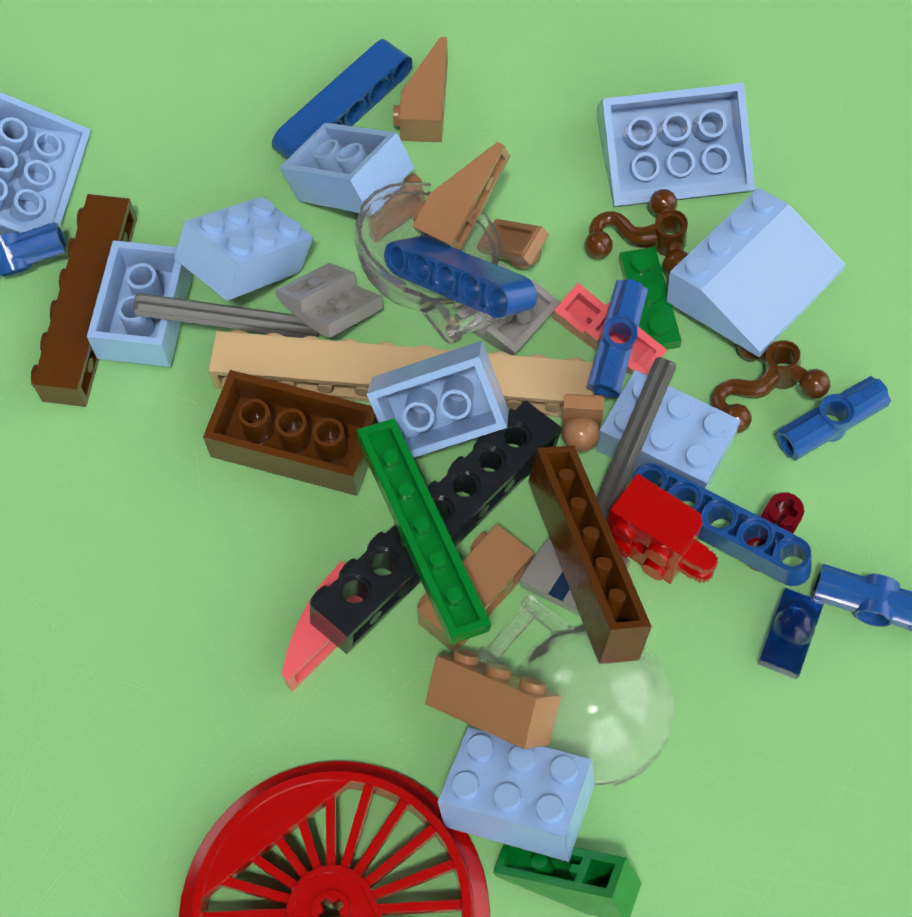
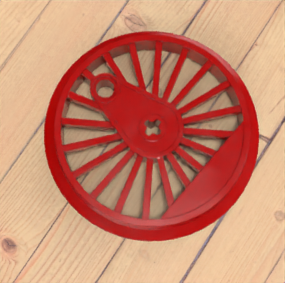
M349 761L319 762L299 766L279 773L243 794L214 823L199 846L185 879L179 909V917H327L324 909L331 904L335 909L341 907L339 910L341 917H383L382 915L462 912L461 917H490L488 888L477 851L467 833L444 826L438 798L412 779L395 771L376 765ZM347 789L362 791L341 865H337L336 798ZM373 794L397 803L354 870H352V862ZM326 806V866H322L307 820ZM407 810L425 824L426 829L366 878H362ZM298 827L313 868L310 872L306 870L284 840ZM434 837L441 844L449 859L374 890L370 889ZM277 845L301 879L297 882L261 856ZM253 863L292 891L291 894L235 879V877ZM452 872L456 876L460 899L385 904H377L376 902ZM222 887L287 905L286 909L208 912L210 896Z

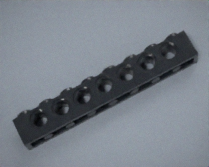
M527 400L516 410L509 409L507 428L480 436L475 442L473 450L465 458L459 456L451 464L447 475L440 482L435 480L427 486L455 547L531 473L537 448L557 447L562 427ZM508 444H515V445H518L519 447H513V446H510V445H508ZM482 468H491L495 471L490 472ZM457 492H465V493L469 494L470 496L463 497V496H460V495H458V494H456V493H457ZM395 522L386 533L381 531L376 534L368 544L367 551L358 560L355 558L350 559L339 572V578L329 587L324 585L319 588L310 600V624L345 654H348L421 582L406 547L402 545L404 542ZM377 569H386L390 571L391 574L382 576L376 574L374 571ZM355 595L361 597L363 601L350 603L345 598Z

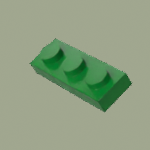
M656 247L620 252L619 264L623 279L641 282L644 287L648 288L638 327L666 350L680 348L682 340L672 305L667 302L668 290Z

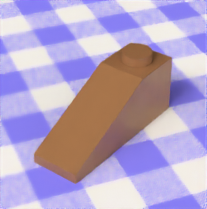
M440 37L401 90L400 105H394L393 126L400 128L401 141L442 142L448 66L447 37Z
M496 142L433 190L427 200L418 205L414 213V224L412 227L421 236L428 237L461 251L510 158L506 147Z

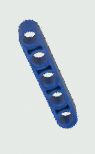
M385 39L377 41L277 130L272 139L273 150L285 159H288L324 123L353 126L406 78L412 67V58Z
M415 236L392 241L385 247V263L389 271L394 275L494 318L500 319L529 311L536 304L537 292L535 286L526 276L428 237Z
M646 463L634 471L632 480L638 473L650 482L660 485L661 489L680 501H690L695 504L691 508L700 513L703 523L698 539L785 585L798 586L809 579L812 572L811 548L802 538L661 465ZM719 519L730 522L724 528H716L711 525ZM752 538H761L766 541L760 547H752L747 544L748 540ZM795 556L803 562L797 566H788L782 561L785 558Z

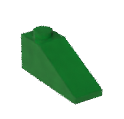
M504 844L493 870L496 877L597 917H630L642 884L626 857L578 847L573 848L570 860L567 862Z

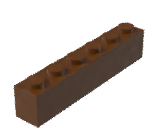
M87 194L84 207L78 210V228L75 238H71L68 244L69 259L66 269L63 268L59 275L60 290L57 300H53L50 306L51 321L48 332H44L41 337L38 365L35 364L31 371V385L35 388L42 402L81 407L87 406L99 362L87 339V333L113 240L131 242L137 217L130 198Z
M575 446L537 448L528 483L599 664L638 661L641 658L652 626Z

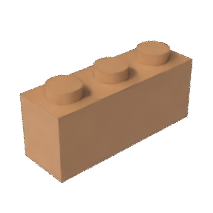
M498 524L489 533L483 531L476 537L470 547V554L462 561L488 617L520 583V578L534 558L532 550ZM425 593L417 605V608H419L417 610L418 624L454 653L456 649H461L469 639L453 645L449 644L428 595Z
M456 649L452 655L436 656L426 697V705L523 749L550 745L561 695L547 690L544 681L532 677H516L512 675L510 667L498 663L485 664L478 661V654L468 650Z

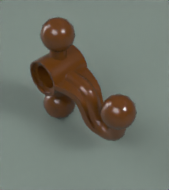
M660 189L652 194L649 200V208L657 217L655 224L649 226L635 227L623 214L615 211H606L598 214L592 219L589 225V235L584 242V248L588 256L593 259H603L610 254L613 242L609 234L604 232L603 229L606 226H614L632 245L641 248L656 247V251L660 255L666 256L663 261V267L667 275L670 276V271L689 254L684 251L688 220L681 211L676 210L677 198L675 194L668 189Z
M788 340L772 343L760 357L737 344V350L743 359L763 361L766 363V372L757 380L730 379L720 383L711 394L710 404L712 407L741 420L736 433L738 434L743 433L749 428L752 422V415L745 405L739 403L727 404L726 398L729 395L762 398L775 388L788 389L800 383V389L806 397L817 399L827 394L831 381L823 370L817 368L806 370L801 367L799 347ZM781 363L789 364L788 366H778Z

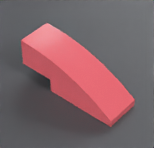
M577 283L556 307L552 318L596 351L609 302L605 305L581 284ZM638 327V337L632 348L627 372L633 374L637 370L647 375L655 358L663 357L667 350L640 327ZM617 333L609 334L612 341L619 344L626 343L622 335Z
M342 561L324 579L319 588L324 585L329 587L339 578V572L345 565ZM355 595L345 598L350 603L363 601L361 597ZM310 601L295 627L282 670L285 684L292 692L337 648L334 643L310 624Z

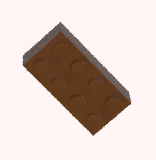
M230 370L203 439L212 458L357 496L368 467L366 458L356 438L357 429L379 422L372 406Z

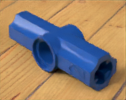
M56 222L48 223L23 233L11 232L0 235V277L26 271L32 268V264L68 253L67 242L59 224Z
M631 279L616 280L586 386V389L592 391L594 395H602L605 398H618L620 396L632 348L638 337V326L648 293V288L644 287L641 282ZM617 333L622 335L626 343L619 344L612 341L609 334Z
M869 376L840 394L826 396L820 406L777 430L776 438L780 449L787 458L790 457L797 461L827 442L840 440L847 430L890 405L891 399L888 394V388L880 379ZM827 415L836 416L840 421H833Z
M826 564L822 565L813 589V600L854 612L858 620L868 625L887 627L892 624L912 631V591L900 588L901 585L898 581L885 575L868 574L861 576Z

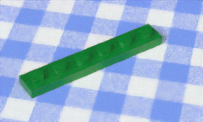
M395 418L357 429V441L449 644L453 645L489 632L491 622Z

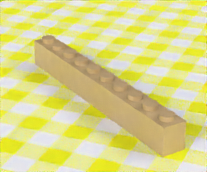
M231 330L229 332L216 331L209 374L215 389L223 388L229 371L233 370L346 400L370 402L367 397V391L372 377L452 350L434 349L427 345L404 347L389 342L367 344L359 343L352 339L331 341L322 340L315 336L294 338L285 337L278 333L258 335L248 334L241 330ZM501 351L487 353L508 409L516 410L527 400L546 416L561 418L564 395H593L592 391L586 389L593 362H587L581 358H568L566 360L550 359L538 354L526 357L509 355Z

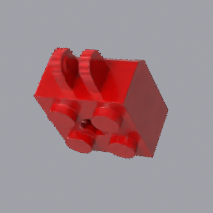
M637 473L610 509L608 518L609 528L621 556L629 557L640 564L642 570L651 578L659 581L663 579L670 585L679 572L690 579H695L699 583L709 582L715 571L713 570L718 565V558L713 553V550L709 551L707 546L697 541L703 525L700 513Z

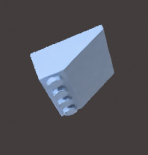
M744 83L603 98L598 104L600 139L613 207L649 203L652 194L660 189L672 191L677 200L755 191Z
M1 92L0 235L11 232L23 233L54 222L58 223L60 227L91 129Z
M758 187L670 271L667 302L760 357L844 270L845 263L788 203Z

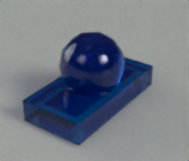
M785 588L762 649L758 665L797 679L801 673L811 640L815 635V628L824 602Z

